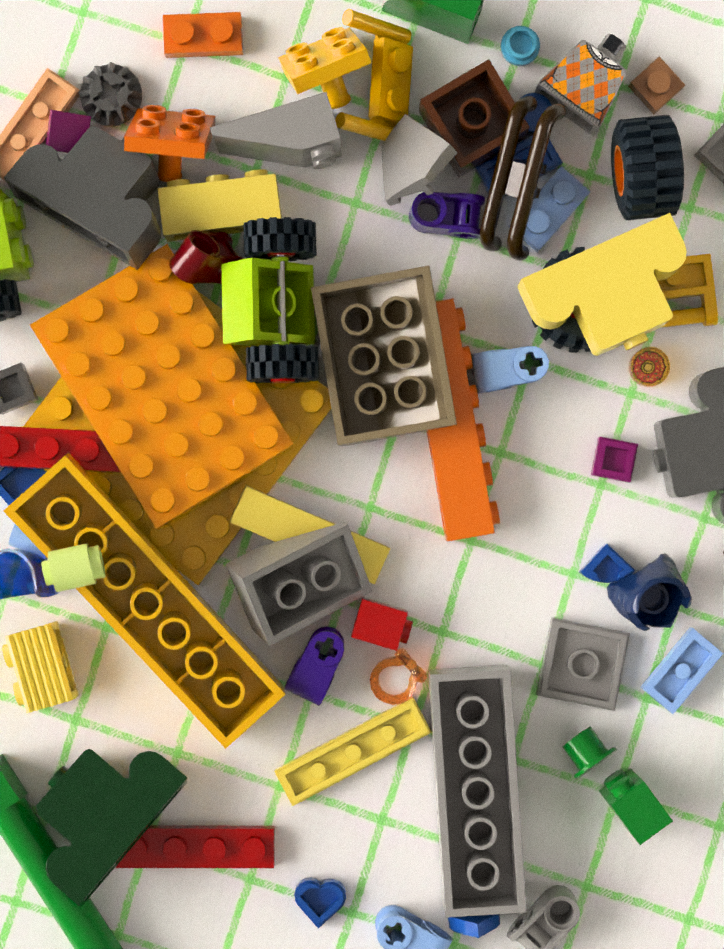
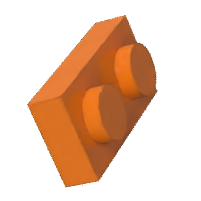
M241 12L163 15L165 57L243 55Z

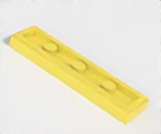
M245 485L230 519V523L274 542L336 525ZM351 531L370 583L375 584L390 548Z
M412 696L276 768L274 772L289 801L294 806L432 733Z

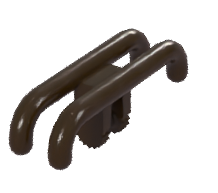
M533 96L520 98L513 105L508 115L480 226V242L484 249L493 252L498 251L502 246V241L498 236H495L504 195L517 198L507 238V249L511 258L519 261L525 260L529 256V249L523 245V239L533 200L539 198L541 189L537 187L540 174H545L547 164H544L543 161L550 134L555 122L561 120L566 115V109L563 105L554 104L548 106L537 122L528 158L514 159L523 121L528 112H532L537 108V100Z

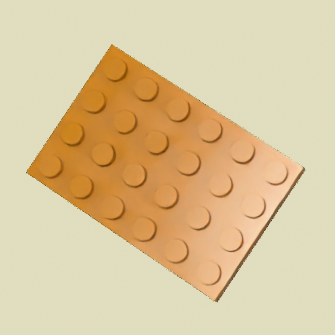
M168 244L152 252L138 270L128 266L30 324V327L157 530L293 447V442L255 382L247 381V370L230 344H223V331L194 285L182 281L171 271L169 261L174 254Z

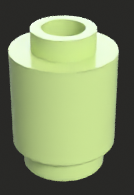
M86 543L49 551L48 560L41 562L46 586L54 585L56 592L93 585L97 583L96 579L106 577L99 545L89 547V544Z

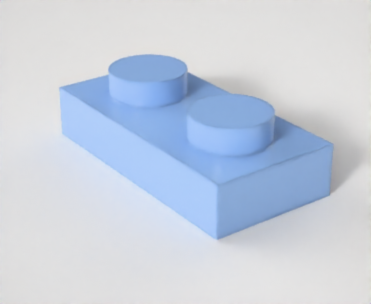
M561 166L541 188L539 198L533 200L523 240L538 253L591 191Z
M689 627L640 688L670 713L674 714L724 653L694 628Z

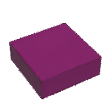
M50 110L46 145L51 146L56 151L69 153L90 127L91 116Z
M598 437L591 475L631 483L638 444Z

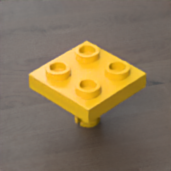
M342 27L325 32L322 35V39L309 45L305 42L295 44L286 50L285 55L278 57L284 74L297 94L321 85L323 93L327 92L331 109H338L351 101L342 76L371 64L367 48L350 28L344 29Z

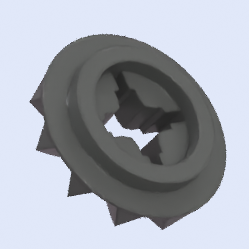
M112 62L107 65L94 66V69L87 76L83 77V83L79 91L82 108L88 116H91L93 121L105 126L121 125L132 119L137 109L140 108L142 88L138 78L126 66L123 67ZM104 81L110 84L113 89L118 87L121 89L116 93L119 105L117 108L109 99H100L105 94L103 89Z

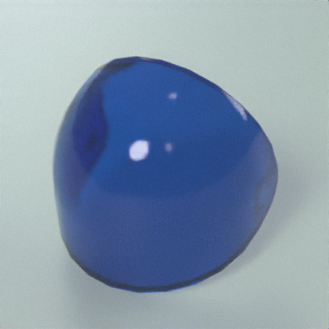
M13 548L0 550V599L36 594L40 598L57 595L58 592H56L54 585L46 586L41 562L46 561V559L37 553Z

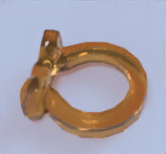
M401 647L397 649L395 656L383 659L374 667L370 677L371 690L384 703L391 705L401 704L410 699L415 692L418 682H425L427 673ZM389 666H406L411 672L408 688L403 693L397 695L386 693L379 684L381 671Z

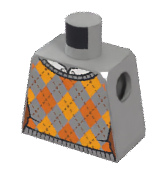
M607 34L597 48L586 40H581L540 80L534 93L545 96L551 105H563L566 109L565 117L594 137L602 125L627 74V70L616 62L626 49V45L613 34Z

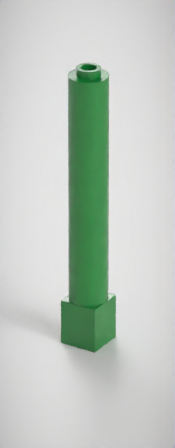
M1 754V837L74 949H123L91 898L80 908L48 878L46 862L50 854L58 847L25 798L28 792L4 755Z

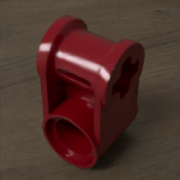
M192 230L169 261V266L175 276L186 283L222 284L221 264L245 258L237 255L232 247L233 240L228 233Z

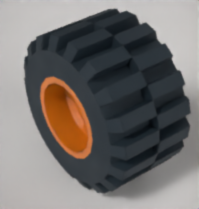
M670 115L621 119L616 123L611 142L612 180L616 203L625 220L655 218L668 213L674 216L679 210L684 190V163L680 136Z

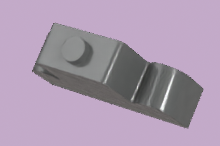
M91 126L86 130L62 161L57 151L51 146L45 144L35 145L23 153L4 177V180L17 199L136 270L141 267L161 239L160 226L150 205L146 202L160 184V178L151 158L143 153L124 151V138L119 140L96 126Z
M724 367L697 375L691 381L689 397L691 402L697 408H700L701 411L699 413L668 418L654 424L658 449L653 450V458L657 472H663L666 492L669 497H685L716 490L717 494L712 500V512L715 518L724 524Z

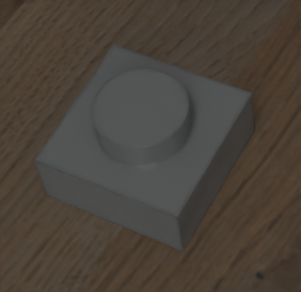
M18 363L0 371V414H6L39 400L23 363Z

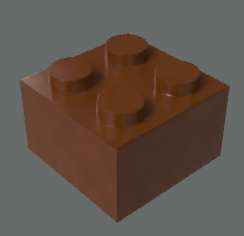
M488 59L420 99L419 113L429 130L448 142L457 152L449 164L459 178L498 155L506 121L515 102ZM525 119L518 143L526 138L530 129Z

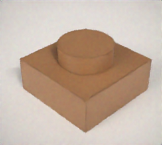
M659 56L633 79L628 87L654 115L685 87V84Z

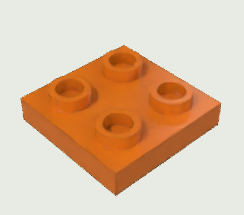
M147 105L143 108H138L124 135V151L158 154L157 174L160 181L168 182L182 179V157L205 159L213 137L210 127L215 126L216 116L205 115V112L199 109H185L182 112L166 111V108L160 105Z

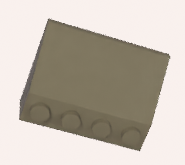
M429 265L311 287L338 446H349L457 425Z

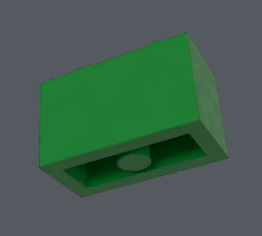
M631 768L625 772L623 769L617 770L604 780L603 784L605 787L599 790L600 794L639 845L673 822L646 783Z

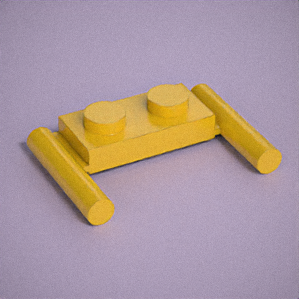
M347 9L342 18L344 25L375 35L369 120L340 112L335 118L336 125L339 129L385 141L401 118L409 113L413 46L407 44L411 40V31L372 16Z

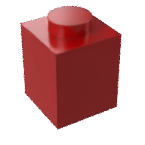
M362 597L351 637L397 651L399 642L407 644L413 621L407 620L408 611Z

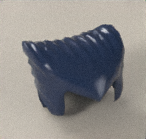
M666 553L661 554L652 563H649L635 574L626 576L624 579L612 582L607 586L608 598L617 611L643 631L650 630L648 626L671 628L680 605L682 604L685 608H688L692 602L689 589L679 574L675 562Z

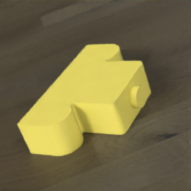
M668 213L526 276L520 280L517 288L532 320L541 328L550 330L558 328L573 313L593 355L599 356L621 345H624L627 351L647 342L646 334L663 327L673 317V313L658 281L668 279L682 266L686 259L687 250L671 214Z

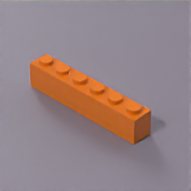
M454 298L436 301L457 425L427 431L446 541L494 534V525L500 524L496 501L489 502L487 486L493 485L490 463H482L480 447L486 446L484 427L482 423H475L473 412L474 408H479L478 392L476 385H469L466 370L473 369L469 346L462 347L459 332L466 330L462 307L455 308Z

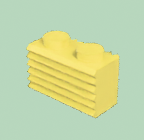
M57 621L5 636L7 644L2 646L4 660L9 668L14 667L18 682L13 684L14 695L19 706L25 705L27 713L68 702L79 696Z

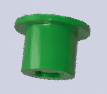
M591 726L562 746L579 769V772L574 775L575 779L585 775L617 751L616 747L607 750Z

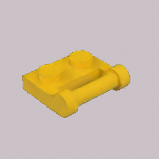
M711 254L686 256L682 266L671 277L658 281L666 300L700 296L701 307L673 310V317L663 327L703 323L704 326L717 325L718 310Z

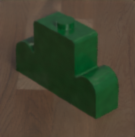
M87 749L69 769L62 766L48 782V785L52 788L36 805V812L71 844L70 846L59 847L50 854L46 862L47 876L57 888L80 908L187 784L188 778L162 755L151 751L138 754L129 765V778H124L93 750Z

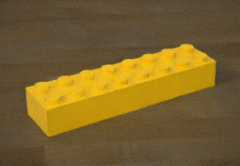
M70 453L66 454L3 510L47 558L48 552L86 543L89 544V547L100 546L106 577L96 579V584L76 589L225 749L286 695L283 684Z

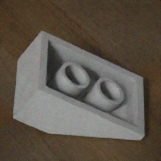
M327 92L210 127L220 154L299 167L313 165L314 169L331 166L336 163L335 158L342 156L341 138Z
M346 522L259 546L226 563L252 630L269 646L372 592L349 525Z

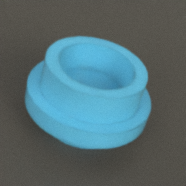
M516 26L509 29L501 41L503 57L507 62L515 66L530 64L535 60L540 50V41L537 34L525 26Z

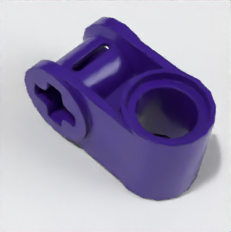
M423 192L414 199L411 205L409 222L414 229L422 233L449 235L463 239L480 238L481 206L485 205L486 198L472 193L452 194L433 192V194L426 195ZM422 204H430L435 207L438 217L433 221H425L420 218L417 208Z
M325 626L314 631L301 657L298 658L284 686L285 690L318 706L321 705L344 653V638L337 629ZM327 638H332L333 647L336 651L329 650L326 655L321 654L320 645L317 641L325 642Z

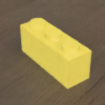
M259 169L245 172V177L229 179V175L218 174L206 177V182L190 184L188 179L168 181L166 183L167 187L157 188L163 236L167 242L185 240L192 230L213 233L226 232L228 234L244 233V223L249 220L257 221L259 218L270 219V217L282 219L276 174H268L267 170Z

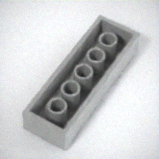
M507 665L428 670L445 916L449 918L526 913L511 669Z

